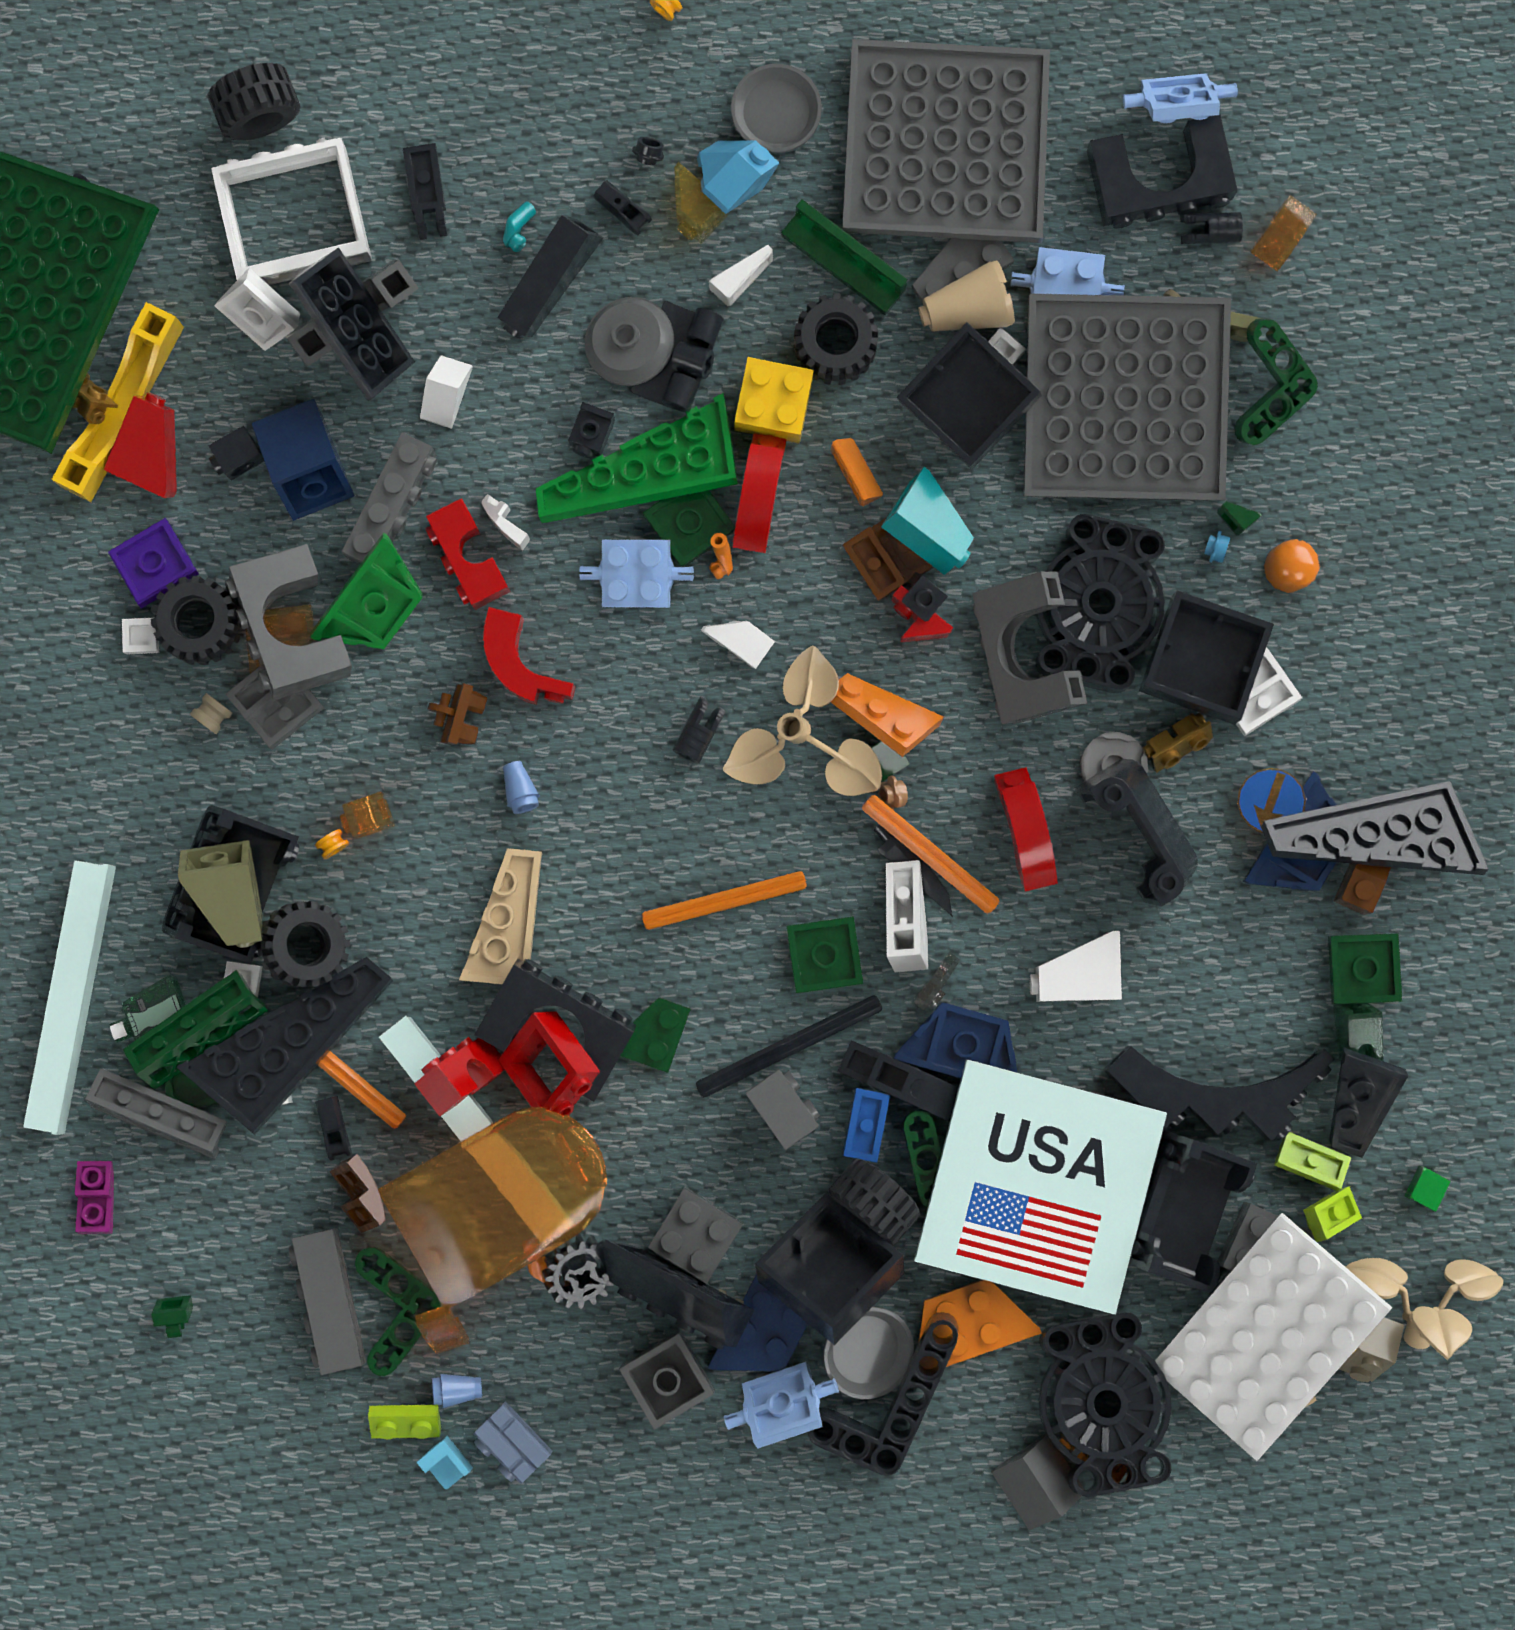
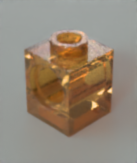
M381 791L342 805L344 814L340 815L342 826L346 834L352 833V836L356 839L396 826L386 796Z

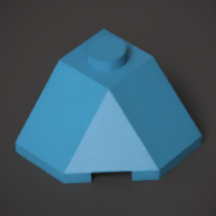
M756 140L717 141L699 152L697 156L698 167L702 168L703 178L700 181L701 190L725 214L762 191L779 165V162Z

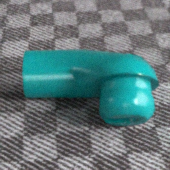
M524 202L507 218L503 243L506 248L510 247L514 252H520L526 245V238L520 235L522 227L536 215V209L531 203Z

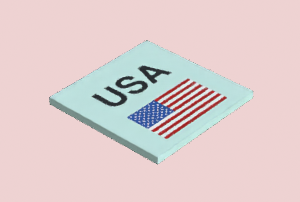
M966 1059L914 1261L1116 1315L1167 1113Z

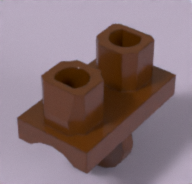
M462 683V685L456 684L450 707L449 703L452 695L442 693L439 704L429 703L427 710L436 713L433 725L443 728L447 716L441 743L448 745H457L458 743L475 744L478 727L463 723L466 711L481 715L485 709L487 697L473 691L472 685Z

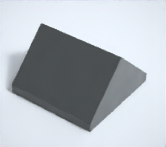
M1046 1434L991 1470V1473L1029 1530L1062 1517L1082 1497L1070 1489L1068 1474L1071 1468ZM1077 1478V1483L1082 1490H1085Z

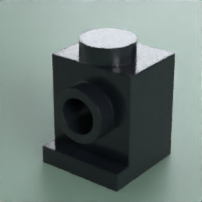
M582 402L568 439L569 445L574 447L573 452L590 459L592 455H602L615 423L614 413ZM587 426H593L596 428V432L588 436L584 434V429Z

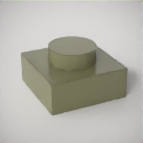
M1231 312L1230 338L1235 341L1248 342L1246 334L1248 326L1252 321L1260 318Z

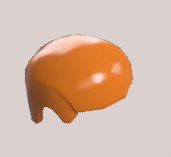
M1293 539L1279 544L1268 553L1264 569L1267 580L1275 589L1286 593H1293L1311 584L1315 580L1320 566L1318 554L1312 546L1303 540Z

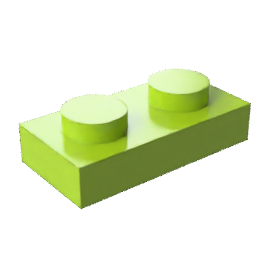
M1289 1132L1282 1139L1274 1165L1339 1191L1342 1189L1351 1157Z
M1350 1186L1332 1192L1303 1210L1307 1225L1312 1231L1316 1242L1327 1240L1362 1219Z
M438 1405L369 1406L368 1420L371 1439H425L440 1437L441 1421Z

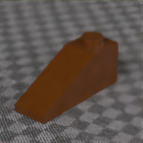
M1349 863L1333 901L1363 915L1373 913L1386 884L1391 867Z

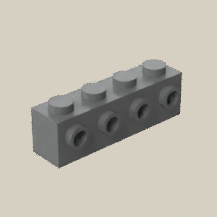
M403 432L401 433L342 550L347 559L360 565L383 532L389 536L392 543L396 536L399 537L407 523V518L405 517L410 507H414L421 496L422 488L420 487L425 477H429L436 466V453L432 446Z
M338 1227L292 1238L293 1245L289 1246V1256L292 1265L298 1266L300 1279L296 1280V1288L299 1299H305L307 1313L303 1314V1320L307 1334L312 1333L315 1347H311V1358L314 1367H319L321 1375L362 1366L366 1363V1357Z

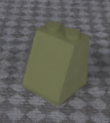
M249 840L181 850L178 868L179 882L227 946L249 947L257 941H262L263 915Z

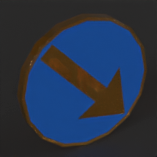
M1267 768L1256 771L1245 779L1239 789L1237 805L1240 816L1250 828L1263 834L1261 825L1265 820L1304 812L1306 797L1302 785L1293 775L1281 769Z

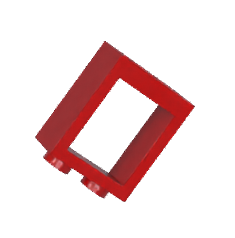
M557 1011L534 1012L498 1059L541 1121L562 1120L568 1117L573 1112L574 1105L582 1095L591 1089L593 1080L600 1073L598 1067ZM546 1044L568 1072L553 1093L550 1092L531 1065Z

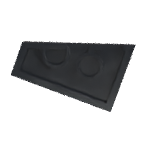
M1343 1047L1329 1138L1332 1148L1363 1158L1408 1078L1406 1069Z

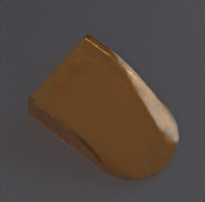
M542 1107L516 1110L412 1167L378 1188L380 1197L445 1311L496 1284L577 1236L591 1224L602 1207L604 1188L607 1186L605 1162L594 1138L572 1117L568 1115L563 1116Z

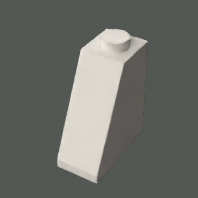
M1120 931L1104 934L1036 967V974H1030V994L1036 995V1002L1121 1000Z

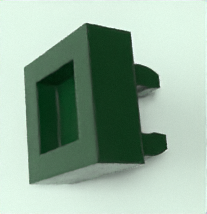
M191 1295L157 1299L151 1314L153 1326L166 1325L167 1338L182 1337L181 1329H185L184 1323H188L193 1310Z

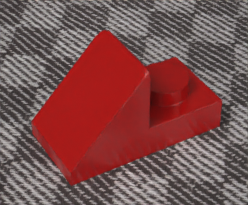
M901 585L892 596L891 601L895 603L893 609L904 619L909 620L912 617L915 622L902 636L900 642L947 638L952 632L953 627L936 613L928 621H924L901 602L902 597L908 591Z

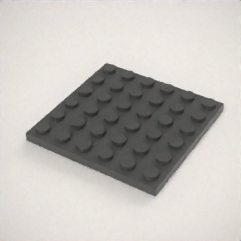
M852 39L842 230L846 233L1042 243L1050 49Z
M1029 294L1026 378L1041 391L1042 396L1025 413L1023 497L1225 501L1231 298Z

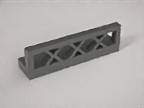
M101 1068L85 1098L89 1106L95 1110L214 1160L219 1153L217 1145L228 1124L226 1120Z

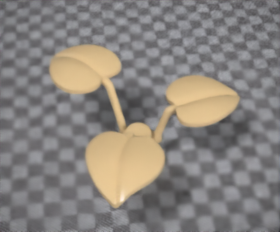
M810 646L794 660L785 675L783 694L786 701L792 705H803V707L795 709L794 713H787L779 719L777 724L779 733L777 736L779 739L778 745L774 735L770 732L758 728L751 729L738 738L729 759L723 767V771L741 782L748 784L770 783L777 779L785 769V760L779 753L784 748L785 740L795 744L808 741L834 757L826 766L825 776L827 783L835 792L845 796H857L874 792L879 789L882 779L879 759L873 749L863 741L847 739L841 744L838 752L810 735V724L802 715L809 710L810 704L815 707H823L829 704L836 696L839 687L838 675L834 667L815 646Z
M1367 1258L1354 1261L1345 1266L1382 1299L1394 1298L1399 1293L1402 1297L1404 1310L1402 1319L1408 1321L1404 1333V1341L1416 1349H1426L1431 1345L1446 1360L1469 1340L1472 1333V1326L1468 1319L1457 1311L1444 1309L1452 1295L1459 1290L1469 1300L1482 1301L1494 1297L1503 1286L1502 1277L1498 1276L1490 1268L1470 1260H1455L1450 1262L1445 1268V1279L1453 1285L1448 1288L1438 1307L1421 1306L1415 1308L1414 1311H1410L1408 1292L1402 1286L1407 1282L1408 1276L1397 1264L1386 1259Z

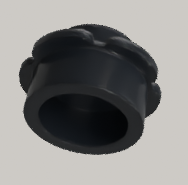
M640 137L638 138L637 145L632 148V152L637 155V160L642 164L655 165L656 161L664 159L662 152L664 145L657 139Z

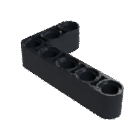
M945 1312L936 1313L929 1319L880 1430L835 1410L823 1407L819 1408L821 1421L830 1423L833 1429L825 1434L818 1432L816 1429L809 1431L808 1438L810 1441L824 1450L880 1475L889 1476L898 1472L958 1340V1324L956 1319L951 1314ZM942 1324L947 1325L951 1328L952 1333L947 1338H939L933 1333L935 1327ZM925 1356H932L937 1359L938 1364L933 1369H925L920 1365L919 1361ZM911 1387H917L924 1392V1395L918 1400H912L906 1396L905 1392ZM902 1418L907 1420L910 1426L904 1431H898L891 1424L894 1420ZM852 1435H857L864 1440V1444L854 1448L847 1444L846 1439ZM888 1449L893 1451L896 1457L892 1461L885 1462L878 1457V1453Z

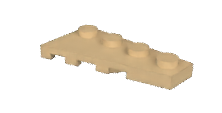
M507 848L492 889V894L483 913L481 924L459 980L503 984L517 959L522 961L525 959L531 960L542 852Z

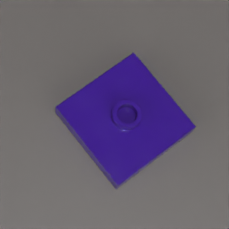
M166 517L108 551L141 609L157 600L156 597L160 592L165 594L168 591L165 586L172 582L176 585L179 583V578L186 577L190 580L192 576L199 575Z

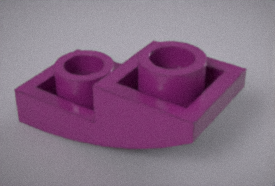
M77 1161L75 1196L78 1197L75 1232L78 1234H112L114 1206L113 1162Z

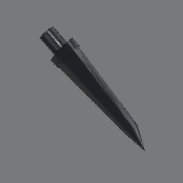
M878 825L874 832L884 842L877 849L880 854L885 856L891 863L919 860L923 891L953 917L949 893L931 867L881 825Z

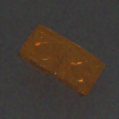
M1289 195L1269 221V226L1250 252L1278 272L1317 214Z
M449 1305L415 1316L420 1333L436 1354L470 1343L458 1317H454Z

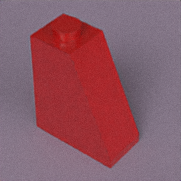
M147 392L146 396L133 395L104 470L163 498L174 497L177 492L174 409L165 406L166 400L155 394Z

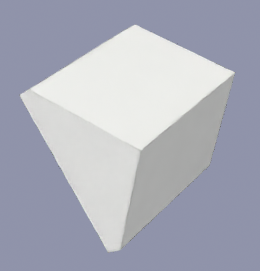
M250 268L244 272L214 305L265 351L294 331L299 324L300 313Z

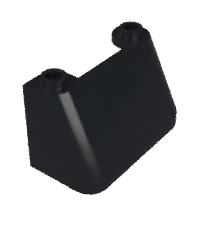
M1122 759L1075 787L1076 792L1084 803L1095 800L1102 809L1114 812L1126 807L1154 853L1155 857L1141 865L1145 871V878L1136 890L1143 901L1162 907L1175 899L1183 891L1198 865V859L1142 765L1133 759Z
M210 805L201 819L190 849L249 840L263 912L279 867L286 866L288 862L292 863L297 857L299 851L297 841L299 836L232 811ZM178 880L163 920V933L178 940L251 964L253 958L258 957L257 949H261V942H256L249 947L227 946Z
M1163 1130L1129 1264L1213 1294L1216 1284L1220 1279L1221 1271L1218 1260L1208 1256L1230 1191L1241 1193L1251 1186L1257 1163L1199 1141Z

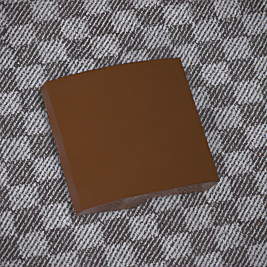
M885 519L873 527H868L842 544L878 601L896 592L901 585L903 587L906 586L908 580L915 572L923 575L934 568L884 530L881 526Z
M358 1154L340 1162L329 1171L350 1197L340 1207L361 1233L378 1227L385 1222L384 1208L378 1188L371 1173Z

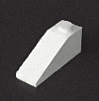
M919 860L886 863L887 958L894 972L928 970V937L921 864Z

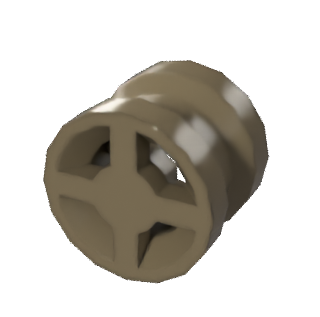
M207 693L202 697V704L199 708H194L190 712L193 718L215 734L221 730L220 724L222 721L229 719L233 714Z

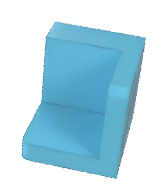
M448 1436L444 1437L417 1461V1464L425 1473L430 1470L444 1489L450 1488L473 1468Z

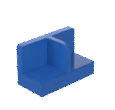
M855 1088L843 1147V1156L877 1163L890 1099L889 1094Z

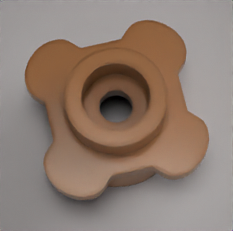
M889 776L887 782H881L878 793L879 799L893 810L894 808L904 807L908 799V792L904 782L897 780L895 776Z

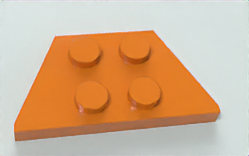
M983 1279L927 1298L923 1302L919 1341L929 1319L934 1314L939 1312L949 1313L957 1321L958 1340L946 1367L1042 1334L1040 1328L993 1282ZM942 1324L935 1327L933 1333L939 1338H947L952 1333V1330L949 1326ZM925 1356L921 1358L919 1363L925 1369H933L937 1366L938 1361L932 1356Z

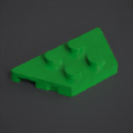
M383 532L310 633V638L321 641V638L329 639L341 635L344 644H364L371 648L385 649L422 599V592L387 534Z

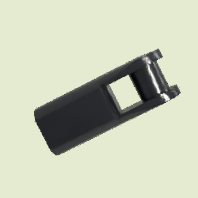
M608 180L604 181L595 191L593 198L618 218L635 235L639 236L641 233L640 228L646 222L650 223L652 221L651 216L644 209L631 201ZM629 209L636 213L631 220L624 216Z
M338 1096L315 1101L329 1160L333 1161L335 1156L342 1154L352 1156L351 1145ZM340 1131L342 1140L332 1143L329 1133Z

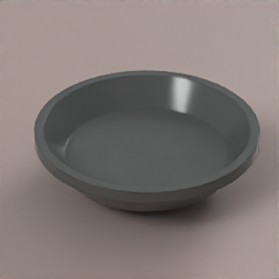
M768 64L749 72L737 85L731 103L732 120L742 139L756 140L769 153H786L804 145L817 130L822 112L820 94L813 81L799 69L785 64Z
M638 297L617 299L602 307L590 321L585 335V352L592 368L606 381L622 386L638 385L654 378L667 365L674 348V331L665 312L655 303Z
M873 1306L835 1346L827 1339L825 1340L823 1347L824 1369L830 1380L833 1378L836 1380L838 1389L850 1397L872 1399L883 1396L901 1383L914 1354L913 1338L908 1326L897 1314L886 1308Z

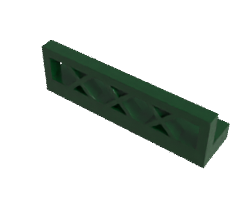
M801 199L796 206L795 216L781 232V236L886 316L905 292L908 279Z
M235 970L125 1047L123 1051L136 1075L153 1089H157L181 1072L177 1066L203 1054L204 1050L211 1046L218 1045L227 1040L235 1032L241 1030L268 1010L264 1003L252 993L243 976ZM250 1004L253 1005L244 1013H239L241 1010H243ZM217 1027H222V1028L219 1029L217 1032H215V1033H210L211 1031H213V1030L216 1029ZM189 1047H194V1048H192L191 1050H189L188 1052L182 1053V1052H183L184 1050H186L187 1048H189ZM160 1067H165L154 1076L151 1074Z

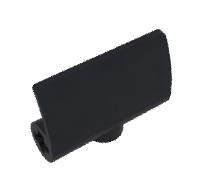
M664 301L661 309L669 318L674 331V348L671 358L658 375L647 382L633 385L631 392L634 395L674 410L690 412L701 380L706 379L712 370L714 363L713 348L724 318L708 309L697 308L693 312L671 302Z

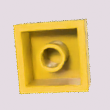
M748 357L734 421L735 431L773 435L785 438L790 442L800 443L814 370Z

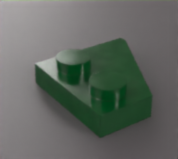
M658 998L633 1022L636 1024L635 1031L621 1056L668 1073L691 1009Z

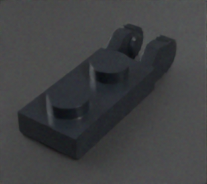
M436 143L403 148L411 208L416 218L419 239H427L428 229L424 214L436 212V226L440 237L448 236L444 214L446 205Z

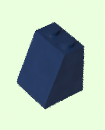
M314 398L252 423L272 484L293 521L355 496L324 417Z

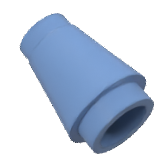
M515 761L503 766L507 806L512 808L514 814L529 812L539 806L537 799L540 795L523 767L522 762Z
M440 1374V1377L432 1378L433 1405H442L443 1409L474 1400L475 1398H482L481 1378Z

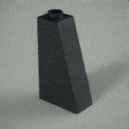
M561 215L497 317L506 323L503 329L519 339L522 335L524 337H533L604 237L578 219Z

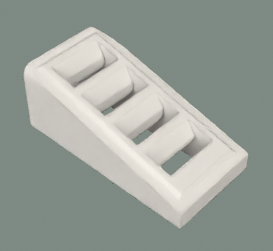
M766 245L713 277L709 281V289L727 306H731L773 261V249Z

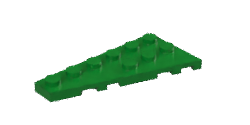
M724 393L714 397V402L700 409L696 406L690 409V412L686 411L687 416L671 424L665 422L620 445V450L606 457L602 454L592 459L593 464L577 472L571 470L537 487L536 497L541 523L737 485L738 480Z

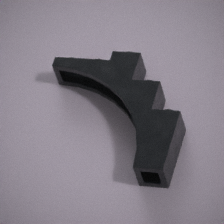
M1127 1046L1103 1070L1137 1105L1166 1112L1167 1115L1163 1129H1166L1168 1126L1174 1129L1187 1116L1184 1110L1188 1108L1214 1135H1219L1221 1132L1226 1135L1232 1131L1240 1122L1237 1116L1241 1114L1265 1140L1272 1141L1276 1138L1279 1141L1291 1131L1293 1126L1290 1123L1296 1118L1287 1106L1290 1104L1294 1107L1307 1095L1304 1089L1313 1080L1318 1083L1324 1079L1332 1070L1329 1065L1335 1059L1326 1049H1318L1300 1065L1276 1078L1248 1086L1235 1087L1200 1085L1176 1077L1152 1064L1132 1046Z

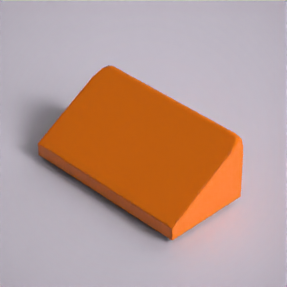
M852 438L833 441L831 453L860 506L864 507L881 498L883 492L855 441Z

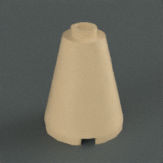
M997 260L988 262L923 299V306L918 307L923 326L929 325L931 331L960 330L966 322L974 329L1000 328L1013 325L1015 318L1010 293L1007 294L1004 283L1007 281Z

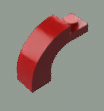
M757 433L753 435L741 490L733 548L766 553L787 441L785 438Z
M489 607L484 625V649L491 669L504 687L519 699L537 705L540 693L545 694V700L563 704L564 699L573 700L576 689L574 683L538 675L527 669L521 662L518 644L524 623L522 615Z
M1027 767L994 775L995 786L1010 828L1016 868L1024 891L1058 884L1054 853L1046 818L1034 781H1031Z

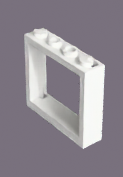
M324 137L317 140L316 144L307 146L294 144L285 147L284 151L273 154L270 152H259L254 154L251 159L243 161L230 159L227 160L228 164L211 168L237 280L248 268L254 271L268 285L293 280L303 270L337 248H340L351 266L372 261L349 159L342 138L326 140ZM337 160L356 241L248 266L229 185Z

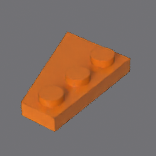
M848 673L839 679L837 694L831 701L833 705L902 757L937 729L944 716Z

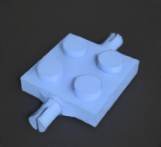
M1207 73L1141 80V93L1123 94V107L1126 109L1143 106L1148 109L1153 122L1172 123L1176 119L1184 118L1203 120L1209 116L1219 115L1220 102L1218 99L1237 97V84H1214L1209 80Z
M1042 247L1038 248L1036 267L1032 275L1012 272L1010 286L1030 288V294L1124 295L1123 291L1125 288L1124 285L1105 283L1103 275L1105 255Z
M602 540V559L599 567L580 566L579 572H592V574H579L580 580H599L602 587V607L669 608L670 590L674 580L693 581L694 575H681V573H694L692 566L674 567L670 557V540Z
M803 1362L742 1383L744 1393L743 1410L724 1415L725 1425L730 1430L747 1423L751 1429L753 1443L757 1449L823 1427L819 1412L820 1398L839 1393L837 1382L833 1378L832 1380L815 1385L808 1364Z

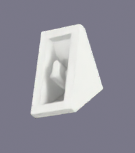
M444 356L439 357L426 378L420 419L452 429L473 368L472 365Z

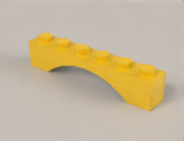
M148 302L145 303L130 331L122 361L108 390L107 396L118 405V408L107 407L104 413V421L100 424L89 423L78 439L66 451L51 479L61 488L92 502L107 474L104 467L133 395L146 396L147 392L150 393L184 329V326L176 316Z

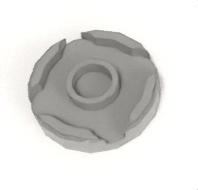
M1121 732L1104 733L1093 739L1084 749L1080 761L1081 776L1085 782L1122 759H1133L1139 762L1147 773V755L1141 745L1137 743L1138 741L1132 736Z

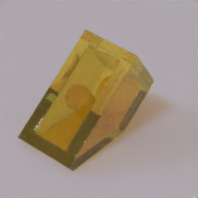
M678 162L674 166L677 223L679 224L677 228L690 241L695 238L702 244L727 218L728 213L725 214L702 192L700 180Z

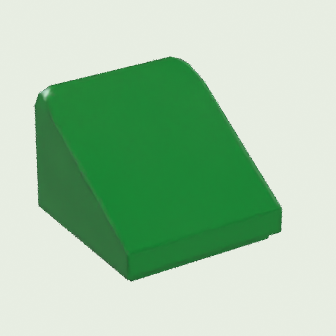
M1418 1166L1404 1197L1436 1212L1451 1181L1423 1166Z

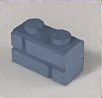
M506 1401L473 1433L477 1438L474 1441L477 1448L487 1457L493 1454L501 1463L498 1466L499 1471L510 1482L516 1479L522 1484L553 1452Z

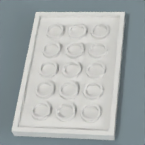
M1281 1213L1155 1361L1164 1373L1167 1382L1258 1461L1388 1314L1392 1307Z

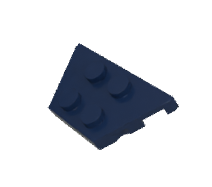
M1314 771L1309 774L1301 787L1304 797L1303 812L1337 805L1333 798L1329 797L1319 781L1321 778ZM1266 843L1243 882L1251 885L1319 891L1337 862L1273 857Z
M944 1002L932 1012L894 1055L896 1060L958 1078L962 1077L966 1059L1018 1073L1009 1022L1007 1020Z
M756 1274L743 1298V1304L754 1309V1312L736 1347L724 1346L723 1350L717 1348L708 1365V1368L712 1370H783L787 1366L808 1325L806 1321L758 1282Z

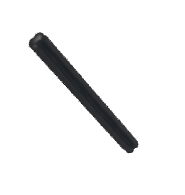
M872 995L696 1082L697 1090L702 1098L708 1097L881 1012L882 1005L878 997Z

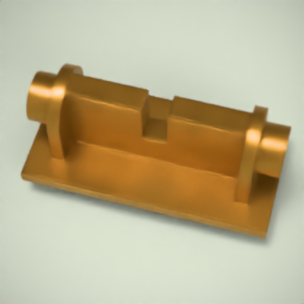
M87 373L73 408H78L77 412L90 424H100L105 419L104 413L107 407L118 408V405L107 396L108 392L104 388L95 385L90 380V375Z
M1191 713L1172 725V729L1177 734L1175 738H1172L1168 731L1164 730L1146 741L1147 745L1142 749H1144L1148 759H1153L1155 772L1157 773L1164 768H1172L1186 754L1203 749L1213 738L1211 722H1206L1201 713L1196 715Z

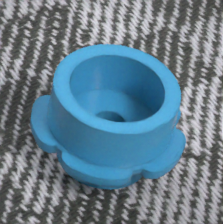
M1218 531L1217 537L1212 535L1209 537L1204 554L1210 556V563L1212 561L1223 563L1231 537L1221 535L1222 531Z

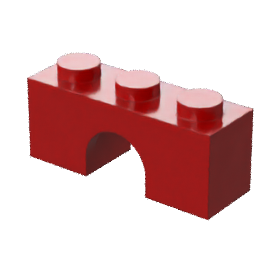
M462 498L426 516L430 526L426 527L425 530L434 546L439 543L442 546L446 555L440 557L448 574L455 573L461 584L455 588L464 605L470 602L476 610L510 593L493 557L481 563H470L463 558L462 551L465 543L472 537L480 534Z
M468 1037L455 1048L452 1047L439 1058L436 1057L421 1069L424 1076L414 1085L436 1113L442 1116L457 1106L468 1095H473L487 1086L505 1069L498 1061L501 1054L493 1045L480 1038L472 1041Z

